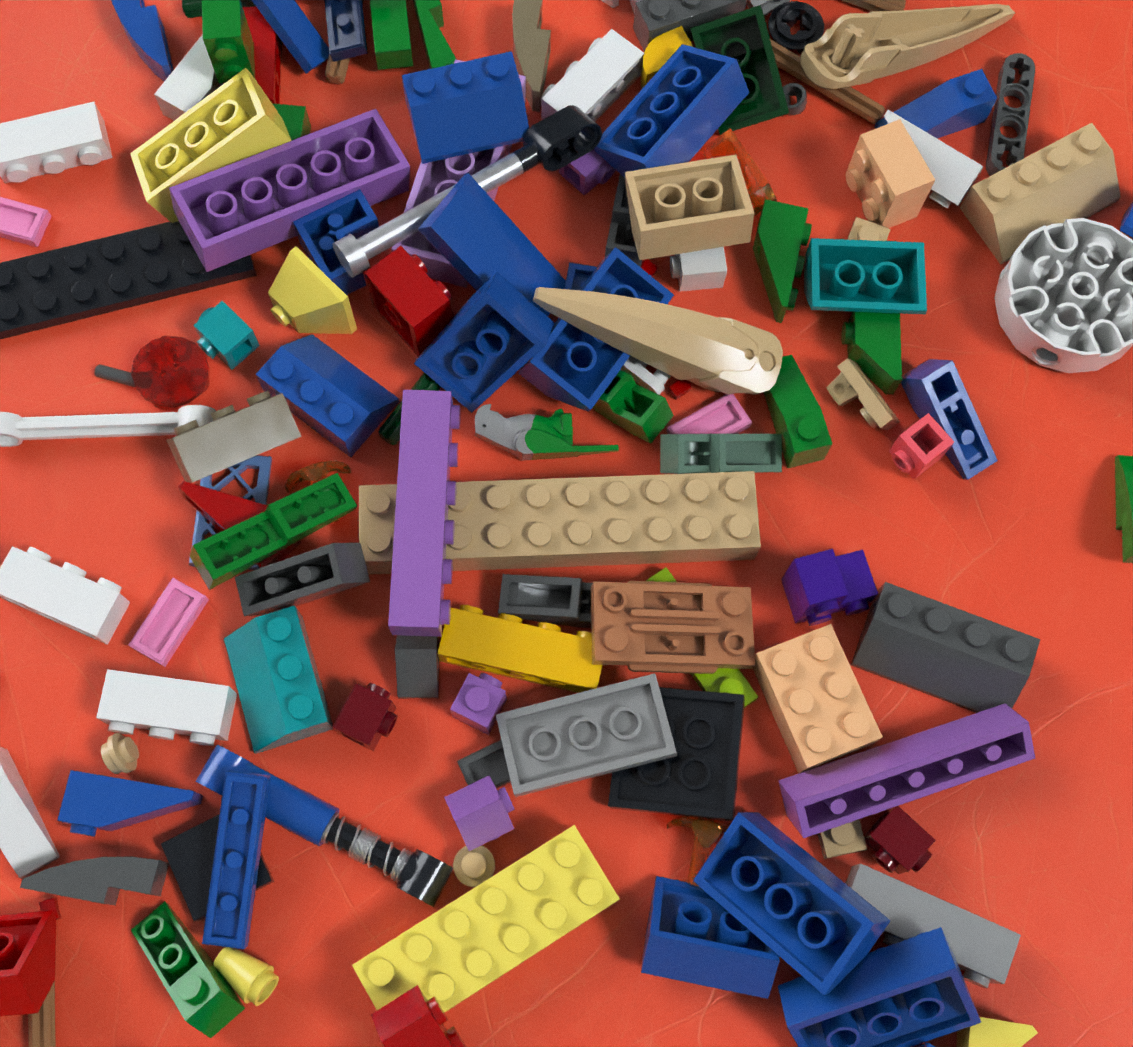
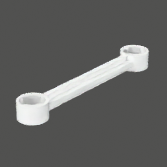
M187 405L179 408L178 412L21 417L14 413L0 412V447L18 446L22 444L23 440L176 435L174 428L196 420L199 427L212 422L211 413L216 412V410L204 405Z

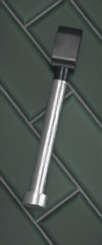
M575 105L567 106L532 125L524 135V147L471 176L486 193H489L539 164L548 171L559 170L596 148L602 137L601 127ZM455 185L358 239L349 234L334 242V251L345 271L352 278L370 268L369 259L419 232L418 228Z

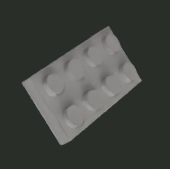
M655 673L495 714L515 797L677 756Z

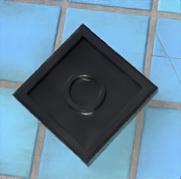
M220 814L161 843L194 921H199L206 917ZM260 853L256 891L274 882L262 853Z

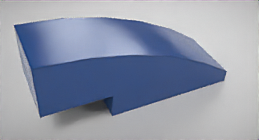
M111 0L130 43L154 74L165 81L174 68L165 28L156 5L145 7L144 0Z

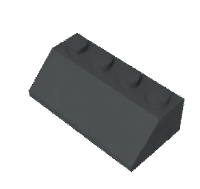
M887 582L877 590L878 595L871 603L851 663L852 666L976 713L1004 703L1013 708L1030 676L1040 639Z

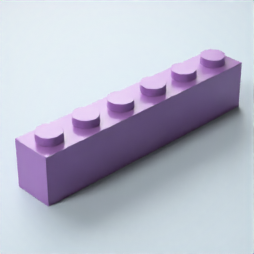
M403 390L388 627L392 635L442 637V624H450L451 601L444 599V584H452L453 561L452 559H446V544H454L455 522L454 520H448V505H456L457 484L456 481H450V467H458V443H452V429H460V405H453L451 391Z
M1004 703L778 780L786 815L801 836L806 838L1035 759L1029 722Z

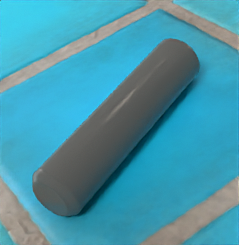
M99 364L94 371L96 377L143 390H149L152 386V379L150 377Z

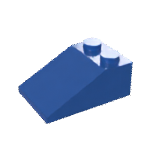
M496 272L471 296L416 359L414 364L444 390L451 391L452 396L472 413L546 346L554 322L501 274Z

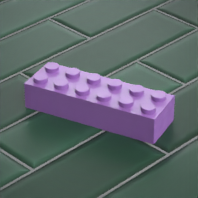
M373 109L172 186L169 190L174 213L206 272H209L297 236L293 221L361 189L370 206L409 191L410 164L377 109Z

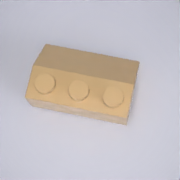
M736 154L625 172L631 229L639 260L750 243L755 213Z

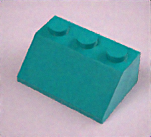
M811 238L804 261V294L811 310L926 314L927 296L924 243Z
M295 605L255 617L224 638L255 754L333 730L331 715L303 616Z

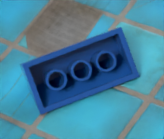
M682 44L603 132L601 140L594 151L624 178L625 172L689 162L749 93L737 59Z
M616 247L599 263L580 289L581 291L621 295L668 304L674 296L673 293ZM558 318L553 325L546 346L532 357L518 373L546 396L589 412L630 355Z
M738 812L693 880L824 996L828 995L867 956L891 921L758 812Z
M941 927L868 953L828 995L824 996L803 976L778 985L787 1028L798 1047H912L982 1023L956 958Z

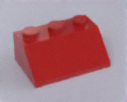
M53 910L0 915V1017L38 1013L55 981L56 915Z

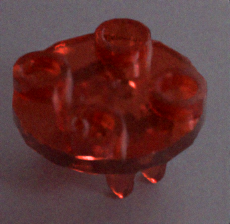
M162 336L161 338L154 339L143 346L133 360L131 375L136 390L146 401L153 403L160 410H167L171 407H178L192 402L205 392L210 384V367L205 353L196 343L184 337Z

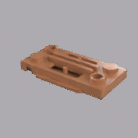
M593 581L591 585L592 665H626L632 672L713 674L718 668L752 669L755 666L751 587L655 581H629L627 583Z

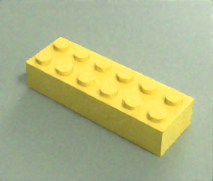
M573 825L352 966L376 1010L381 1009L418 985L427 1000L435 996L443 1011L446 1012L616 903L620 898L576 826Z

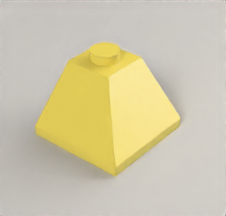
M295 246L289 252L268 291L273 304L270 311L274 317L285 327L290 324L298 333H354L357 330L348 296Z

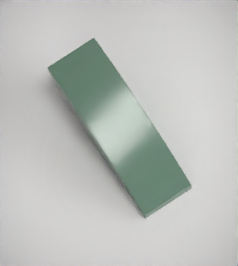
M660 434V473L782 472V434Z

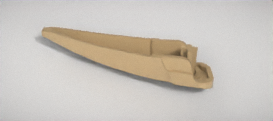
M988 4L849 13L839 17L831 28L826 29L824 35L819 40L808 43L804 47L800 57V64L806 76L816 85L824 88L838 89L867 84L874 79L903 72L952 53L1009 21L1015 12L1009 5Z
M537 287L535 289L533 302L546 311L608 345L679 380H688L705 389L723 392L728 395L734 393L756 395L770 390L777 381L782 365L783 349L778 338L771 332L731 318L714 317L689 309L644 299L592 291Z

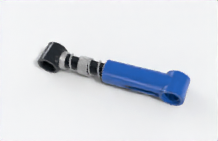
M216 745L195 782L222 795L226 771L270 775L265 816L267 819L317 846L328 842L334 844L336 851L343 849L348 852L349 857L354 858L357 862L367 863L368 868L375 866L383 870L384 876L390 875L391 879L396 880L398 883L397 888L433 907L435 906L453 870L451 866L418 849L413 853L406 850V848L401 851L393 847V842L388 844L380 840L381 836L378 833L375 834V832L367 830V828L361 830V825L355 827L344 821L345 816L340 819L339 808L253 765L250 761L228 749Z

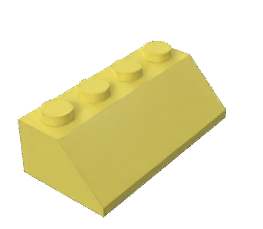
M245 68L130 153L146 202L170 222L174 223L179 220L174 213L170 187L292 140L282 117L252 74Z

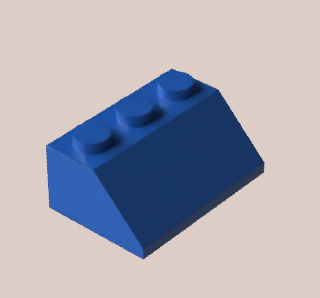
M512 51L402 75L405 101L422 164L523 142L524 135L529 129L521 81Z
M313 334L281 346L256 373L264 392L269 390L271 397L283 393L291 413L349 457L354 455L400 402L399 398Z
M656 876L644 940L641 973L768 999L780 962V956L697 884Z

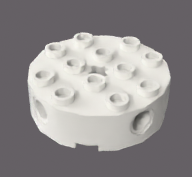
M1085 218L1066 219L1064 223L1051 224L1047 227L1044 225L1030 232L1001 271L994 297L999 325L1014 347L1038 365L1065 373L1097 371L1120 359L1133 346V240L1111 225Z

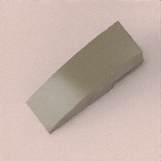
M514 0L512 12L514 60L518 74L526 76V99L532 111L540 112L541 97L544 91L551 53V30L541 29L543 0Z

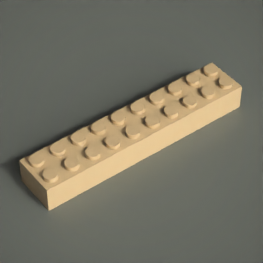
M754 471L456 482V505H448V520H454L455 534L454 544H446V559H452L453 571L754 560L761 548ZM397 484L359 485V543H361L368 574H391Z

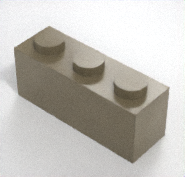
M269 390L248 398L249 407L235 412L233 405L211 413L213 421L199 427L197 421L194 420L174 428L176 436L166 441L184 481L193 483L301 437L283 393L271 397Z

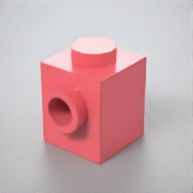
M928 413L900 434L889 452L897 468L904 473H908L913 479H916L939 461L954 444V441Z

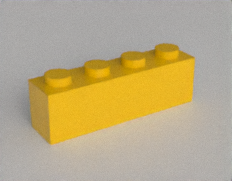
M460 605L459 609L451 608L450 624L444 625L437 653L440 662L576 693L598 688L602 665H592L591 632L577 631L576 635L561 632V627L551 623L539 622L536 627L523 624L520 617L511 614L501 613L498 618L483 615L482 609L470 605Z

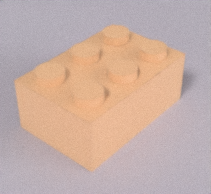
M831 624L756 653L755 666L752 669L798 773L865 748L883 738Z

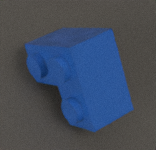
M361 189L293 221L299 242L308 258L346 295L366 286L363 272L352 278L343 268L333 248L334 242L349 234L358 239L379 227L378 218Z

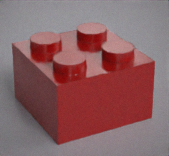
M399 246L364 273L373 307L419 357L454 316L450 304L452 296L441 281L438 280L434 283L426 274L428 270L416 254L410 256L402 246Z

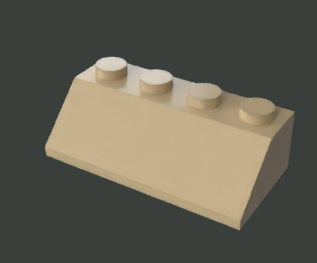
M1090 123L972 185L960 209L1001 265L1010 260L1013 253L1030 232L1044 225L1047 227L1051 224L1064 223L1066 219H1086L1119 201L1121 196L1113 150L1093 123Z

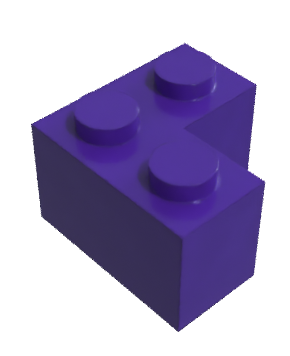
M829 549L796 558L792 561L781 579L795 624L807 621L809 626L829 621L832 619L831 614L845 611L846 615L849 616L864 612L869 609L868 604L878 595L863 550L835 556L834 550Z

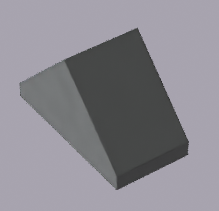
M397 635L395 661L398 699L439 698V657L437 653L440 637Z

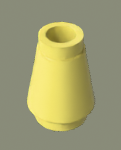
M223 948L213 963V966L219 970L221 975L245 1003L252 1002L256 1006L261 1005L272 994L279 981V977L273 973V966L239 949Z

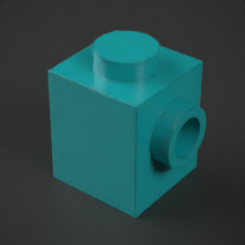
M223 301L215 307L205 310L199 317L198 322L194 324L200 336V339L197 341L199 347L211 359L217 355L231 370L260 346L253 330Z

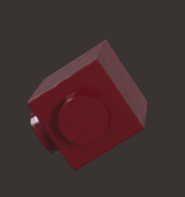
M356 683L332 728L338 734L374 751L381 736H389L398 718V715L394 714L396 706L393 701L389 700L391 693L373 683H369L367 688Z
M899 806L887 809L864 835L865 843L875 851L873 854L875 861L888 872L893 873L895 870L898 874L909 872L911 869L914 872L919 871L931 858L932 853L928 849L936 841Z

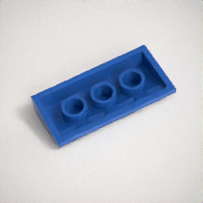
M469 173L464 174L418 228L476 291L498 272L546 316H549L550 312L533 302L535 289L537 287L565 288L566 280Z

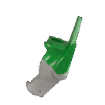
M486 404L477 410L474 419L476 437L507 451L521 461L570 458L619 451L618 445L573 446L572 414L564 413L562 408L556 410L551 417L523 414L505 418L498 412L490 410L491 404Z

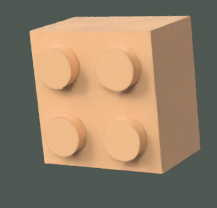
M901 119L861 134L846 171L847 184L850 190L856 192L860 198L867 220L887 228L917 217L935 182L934 176Z

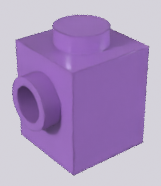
M594 149L559 169V173L584 196L598 183H606L615 172V169Z
M481 672L479 677L469 673L450 708L452 717L489 735L497 720L495 714L501 712L507 700L506 691L501 689L503 683L486 673Z
M490 775L444 797L468 851L493 841L514 829L508 815L509 812L515 810L505 787L497 790Z

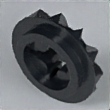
M791 1L783 3L773 10L768 21V32L773 37V41L788 50H797L800 54L808 43H813L822 37L824 22L820 13L811 5ZM800 20V30L792 35L790 32L791 28Z

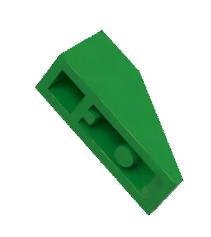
M792 355L783 356L776 383L770 390L763 393L776 434H782V453L787 468L824 460L832 446V441L822 410Z

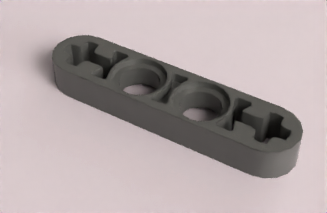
M1022 53L1009 55L1005 59L998 75L997 100L994 104L986 160V170L989 176L1006 168L1002 166L1003 163L1000 160L1004 151H1009L1006 159L1008 166L1024 159L1035 64L1029 56ZM1013 68L1019 69L1018 72L1021 75L1017 83H1012L1015 78V69ZM1004 97H1017L1022 106L1019 108L1009 107L1005 103ZM1010 126L1014 128L1017 132V137L1007 138L1003 136L1000 132V127Z

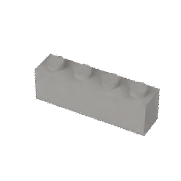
M861 863L851 867L845 884L891 920L882 935H885L883 943L892 945L941 927L960 970L965 971L963 978L966 981L983 988H988L989 983L1005 984L1021 936L1020 934Z

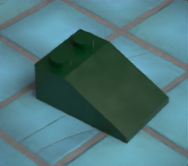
M761 5L690 28L696 48L737 59L749 90L748 95L718 128L720 136L789 114Z

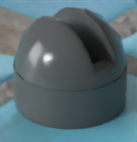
M797 83L783 86L789 114L786 115L801 114L807 104V95L804 87ZM790 96L797 97L796 104L791 105Z

